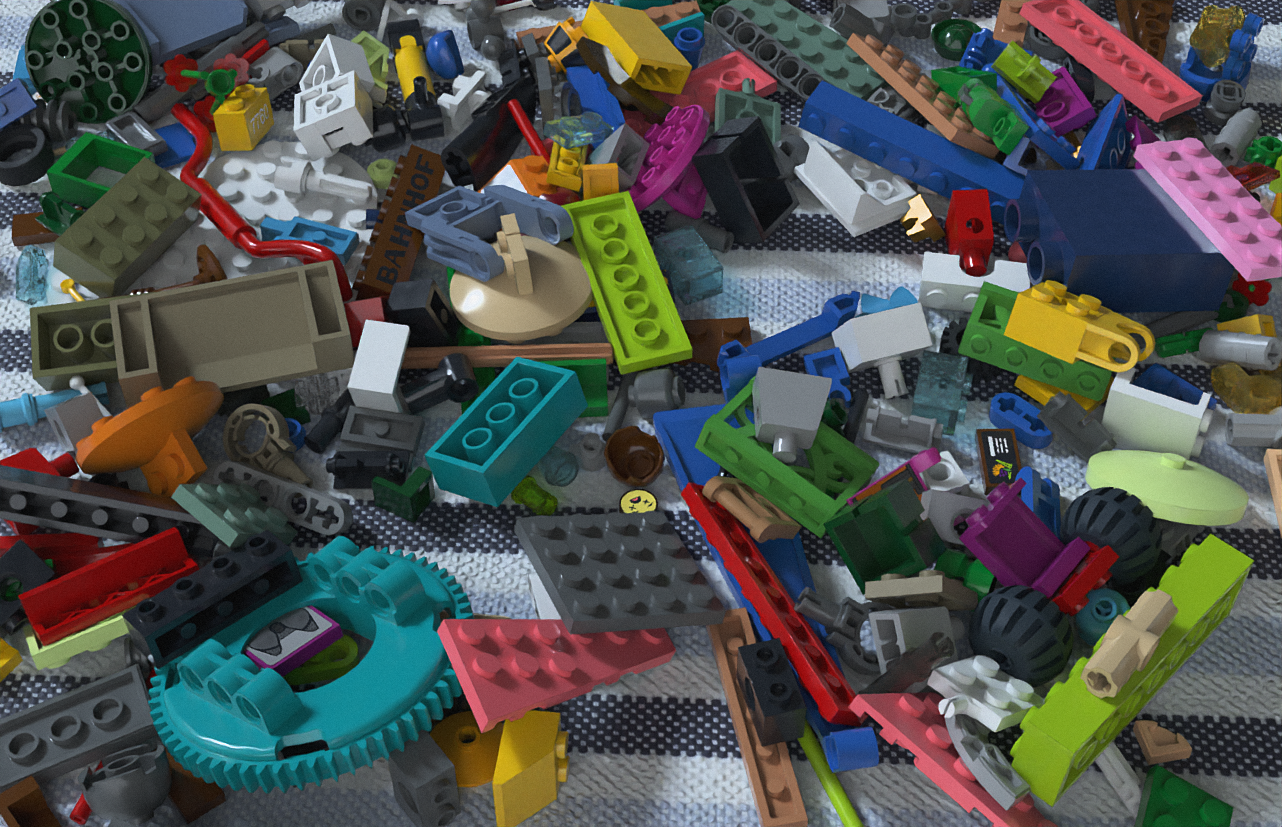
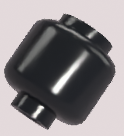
M385 105L372 110L373 137L364 143L365 146L372 145L377 152L383 153L403 145L406 141V134L410 133L402 110L400 108L395 110L392 105Z

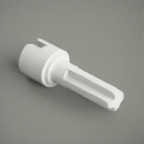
M282 156L280 161L285 167L279 166L275 171L274 186L276 189L304 195L309 190H314L362 202L369 201L372 195V184L314 170L311 162Z

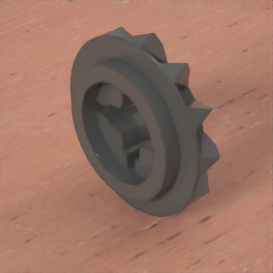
M560 82L559 85H556L552 97L554 121L557 122V129L559 131H577L582 120L580 96L570 82Z

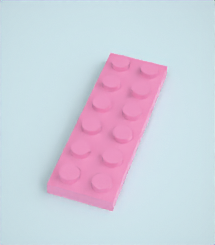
M1185 138L1183 140L1156 141L1154 143L1137 145L1134 154L1135 159L1247 282L1282 277L1281 224L1233 177L1197 138Z

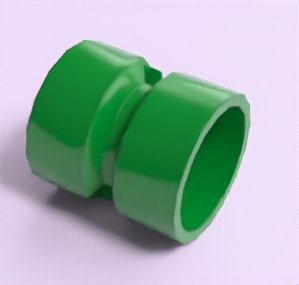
M946 547L947 550L938 558L934 570L944 572L945 577L949 579L965 578L963 586L978 593V603L994 591L997 578L979 559L970 562L967 554Z

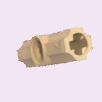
M1159 589L1154 592L1145 591L1125 617L1121 614L1117 616L1107 630L1100 648L1082 671L1080 678L1085 682L1087 691L1099 698L1106 696L1114 698L1124 684L1128 682L1135 670L1141 672L1153 656L1161 636L1175 620L1179 609L1174 605L1172 596Z

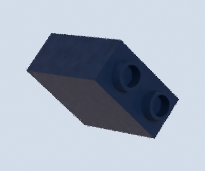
M1145 169L1027 170L1020 198L1010 199L1005 207L1004 230L1006 237L1009 241L1020 244L1027 257L1028 277L1033 285L1045 282L1046 280L1061 283L1067 287L1066 292L1076 296L1085 294L1095 297L1102 302L1101 306L1116 313L1219 311L1235 267Z

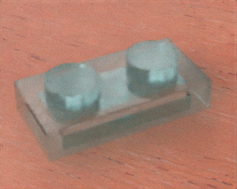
M587 111L580 115L563 116L561 119L546 122L543 135L565 149L605 141L612 135L614 127L603 121L601 115Z

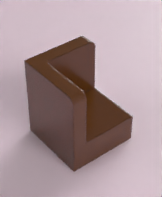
M32 775L0 794V821L4 827H62L48 807L43 793Z

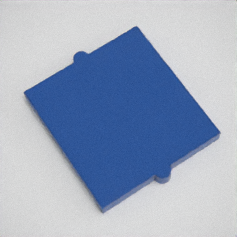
M180 122L154 130L166 141L168 151L154 157L156 165L163 169L189 161L196 148L194 136L192 134L189 135L187 129Z

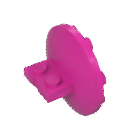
M690 105L683 109L679 106L674 107L666 116L665 122L661 126L655 123L644 134L643 138L650 144L635 183L623 191H629L637 213L650 207L662 198L679 213L694 219L701 217L708 192L692 161V156L704 143L710 124V115L700 105Z

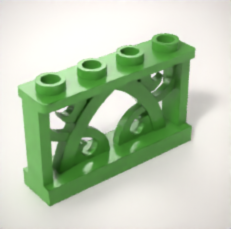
M984 281L958 349L959 354L1096 401H1101L1113 371L1082 359L1074 364H1070L1005 336L1004 332L1018 292Z
M754 376L729 403L705 422L694 447L815 535L822 538L827 533L823 524L842 508L849 505L846 501L848 498L869 485L879 467V462L820 421L812 447L803 449L810 469L803 466H786L772 456L773 448L770 443L760 442L756 439L755 424H752L745 414V408L754 413L752 387L756 377ZM736 418L741 427L735 429L729 423ZM840 477H844L849 482H837L830 478L837 479ZM828 489L841 495L834 500L825 492Z

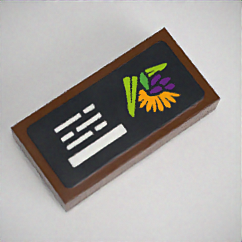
M976 429L975 443L984 495H989L1002 482H1005L1008 486L1015 482L1017 473L1022 469L1014 429Z

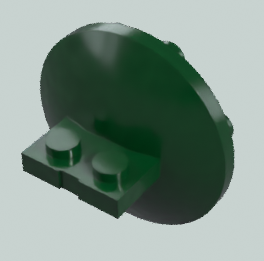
M53 0L37 13L26 35L25 62L35 89L47 104L50 100H56L60 107L63 101H68L78 122L87 124L106 123L131 111L132 107L141 102L146 95L153 69L151 48L144 30L138 21L113 0Z

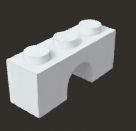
M924 252L918 303L921 302L922 307L972 312L984 281L1018 293L1029 289L1030 279L1027 272V263L995 260L994 271L990 275L973 277L961 270L959 255Z

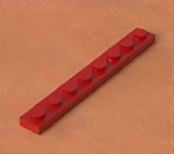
M688 482L681 492V496L689 506L691 516L700 523L706 532V539L719 552L724 560L725 568L734 575L742 588L743 596L752 603L760 615L762 625L771 632L775 639L780 638L787 659L799 675V682L810 692L818 704L821 716L832 724L860 727L869 714L865 713L862 717H859L848 708L857 695L802 613L794 610L795 603L740 521L717 501L711 502L702 493L703 485Z

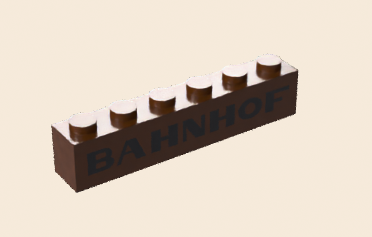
M411 144L407 157L399 156L393 173L398 175L399 179L392 176L385 195L390 197L391 201L384 199L377 217L383 220V224L375 223L369 242L375 243V246L367 245L360 264L367 267L366 271L358 270L352 290L358 291L355 301L390 295L394 283L409 281L424 232L407 224L405 212L437 197L445 173L441 155Z

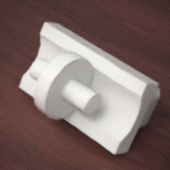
M477 70L471 78L459 75L454 80L452 86L453 96L443 93L439 97L437 104L440 105L442 115L451 118L452 129L461 131L472 118V112L486 98L492 95L484 87V80L487 77L486 72Z

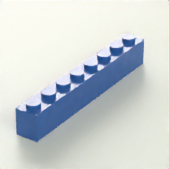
M821 80L805 102L798 125L799 128L950 200L953 190L987 189L992 220L1004 225L1005 207L1010 199L1020 198L1026 177Z

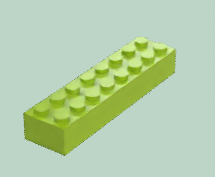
M1212 534L1199 546L1195 543L1191 544L1184 553L1180 566L1171 565L1162 576L1159 587L1157 589L1153 587L1147 589L1149 592L1159 589L1172 596V601L1179 610L1175 620L1161 636L1160 642L1145 668L1141 672L1135 670L1128 682L1124 684L1114 698L1110 696L1099 698L1087 691V686L1080 676L1086 664L1100 648L1106 634L1104 633L1093 648V655L1089 659L1082 656L1076 662L1065 684L1061 681L1056 682L1048 692L1044 701L1045 704L1040 709L1037 706H1033L1027 712L1020 724V728L1024 730V733L1013 745L1010 755L1014 757L1011 766L1031 786L1030 792L1051 807L1057 803L1230 615L1253 565V559ZM1128 609V610L1123 614L1124 617H1125L1126 614L1130 611V609Z

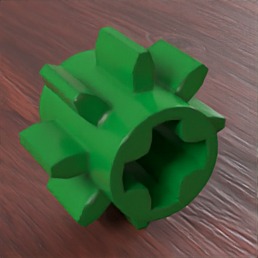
M1265 136L1259 140H1253L1252 147H1247L1244 161L1251 163L1249 170L1254 175L1261 178L1273 176L1277 159L1282 156V141L1275 137Z

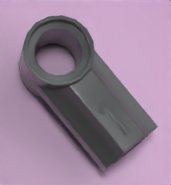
M845 3L836 8L830 18L829 26L847 38H850L853 33L866 38L867 34H870L880 40L884 47L887 46L895 32L882 22L872 17L868 18Z

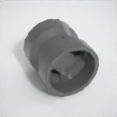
M1218 81L1214 85L1211 98L1205 106V117L1216 125L1226 126L1227 121L1242 105L1246 95L1245 89L1235 81Z

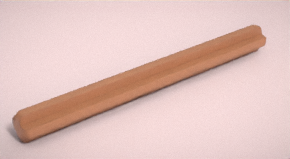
M612 344L409 347L406 348L401 369L438 368L439 362L447 355L453 353L466 355L470 359L472 367H507L516 357L537 362L606 359V364H612L614 354Z

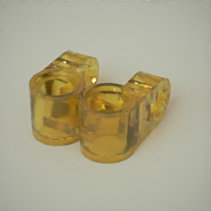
M1282 359L1275 370L1259 369L1261 375L1249 376L1234 362L1212 369L1211 372L1213 389L1234 413L1269 414L1274 408L1282 406Z

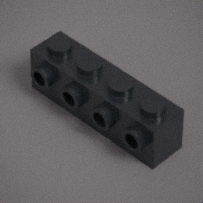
M265 530L260 534L251 536L245 543L228 553L214 558L209 564L189 576L178 579L172 586L139 602L136 607L124 613L122 617L135 647L157 669H160L303 582L292 549L269 530Z

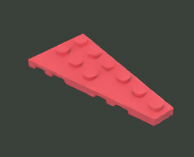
M443 619L437 630L481 733L493 729L496 723L505 719H509L512 722L523 718L527 711L537 707L547 709L591 692L595 685L603 682L606 685L615 683L624 674L630 672L638 674L665 664L671 660L676 652L665 628L570 635L562 619Z
M933 692L857 694L848 706L859 717H862L865 713L869 714L883 727L879 733L881 737L891 745L896 743L910 750L915 755L914 765L968 813L974 808L980 811L993 823L992 827H1058L1052 821L1045 819L1034 806V800L1029 793L1021 802L1006 811L986 791L968 769L949 736L944 717L945 714L941 715L938 708L940 701L944 699L940 695Z

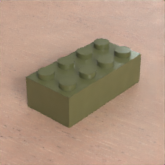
M144 157L55 240L53 267L100 298L122 295L197 221L202 194Z
M156 292L30 308L33 379L46 391L71 388L69 382L75 375L84 378L85 386L98 384L105 381V384L119 382L109 301Z

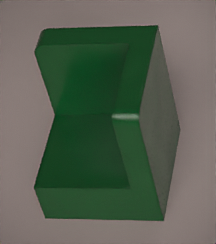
M420 466L402 487L379 476H376L371 482L375 506L413 523L435 498L432 472Z

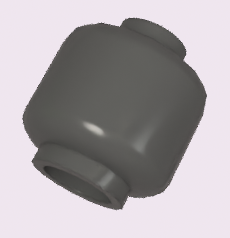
M669 368L640 371L635 377L634 385H629L628 387L630 406L636 407L639 414L647 419L653 418L656 412L678 410L679 406L685 403V387L682 377L676 376L674 371Z

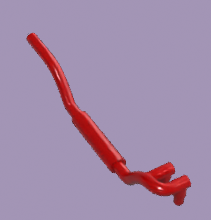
M176 103L171 109V114L196 139L195 151L182 168L180 180L202 194L199 210L236 248L244 249L254 258L294 257L304 265L333 260L342 301H349L353 297V292L344 266L334 251L319 243L304 240L260 241L257 238L255 229L206 179L198 178L208 163L213 150L212 134L207 126L183 103Z

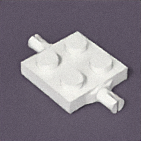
M982 655L972 656L933 669L927 682L929 686L946 698L941 700L938 706L941 715L945 714V718H950L956 714H966L980 721L995 733L1021 723L1033 706H1037L1040 709L1045 704V700L1035 694L1034 689L1028 683L1006 674L999 669L1000 666L996 661Z

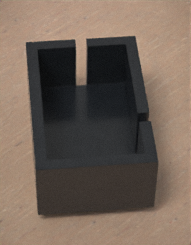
M760 116L731 119L712 135L713 139L707 140L692 156V161L726 231L734 234L733 244L764 242L800 203L788 178L756 180V178L782 176L785 173Z

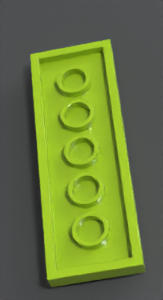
M629 191L561 205L572 219L574 232L570 240L588 274L592 288V299L608 342L612 344L614 358L620 374L623 375L692 358V346Z

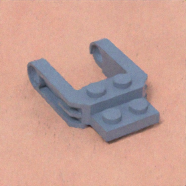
M506 185L487 186L484 188V193H478L458 186L405 212L407 224L425 233L424 244L428 245L426 251L428 258L483 282L502 274L504 271L502 255L498 256L490 244L482 241L492 238L494 233L502 228L500 216L514 213L520 232L552 245L568 239L574 232L572 219L563 207Z

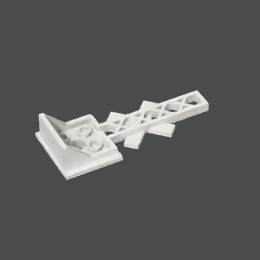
M927 125V130L946 138L935 126ZM817 141L810 144L806 162L796 166L793 171L853 237L900 219L912 208L908 201L916 197L917 194L908 185L913 183L912 181L898 174L893 175L889 170L845 149L832 152ZM919 184L917 185V191L937 195V193Z

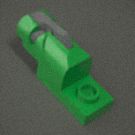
M971 78L958 91L957 101L960 108L974 127L992 138L1000 151L1010 155L1029 128L1016 106L999 97L994 89L990 88L986 82L979 78Z

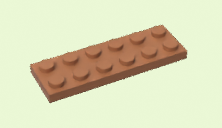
M855 33L851 35L846 44L950 142L991 159L995 158L999 149L994 141L977 130L960 107L956 108L954 106L957 101L952 96L937 90L939 86L937 82L926 75L921 76L919 73L922 69L908 59L904 60L903 56L905 54L903 51L892 44L884 47L880 40L870 34H867L866 38Z

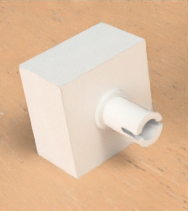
M327 34L299 82L301 92L354 70L370 96L372 106L375 108L382 107V103H385L387 96L386 89L374 86L375 83L362 45L331 34Z
M921 302L852 318L832 332L835 347H839L848 373L872 367L878 368L885 392V399L909 393L899 362L912 358L932 346Z

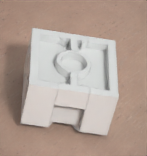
M354 70L295 94L294 132L312 161L323 157H332L339 151L341 146L350 142L358 146L373 137L372 100Z

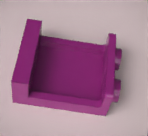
M1021 477L1010 486L1002 482L986 497L990 504L987 507L982 504L965 520L970 526L959 539L1004 587L1012 585L1027 586L1033 588L1034 591H1040L1049 598L1090 550V547L1080 537L1064 545L1017 496L1020 490L1027 484Z

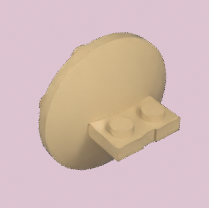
M514 213L500 216L503 231L496 232L497 241L490 243V245L495 249L498 256L502 255L504 271L502 274L483 282L456 270L450 283V298L453 310L462 324L475 333L492 339L506 340L510 344H521L525 340L544 336H557L563 331V328L573 323L584 313L593 298L590 280L574 246L565 241L552 245L529 235L521 236Z

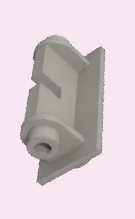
M877 406L876 409L868 408L865 421L867 424L862 442L916 454L932 447L939 450L944 424L937 423L936 418L929 419L910 415L909 420L902 419L901 412Z

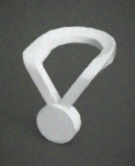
M386 0L376 39L382 42L385 27L390 22L418 19L420 27H422L424 23L423 13L417 9L405 11L394 0ZM390 7L393 10H395L400 15V17L387 19Z

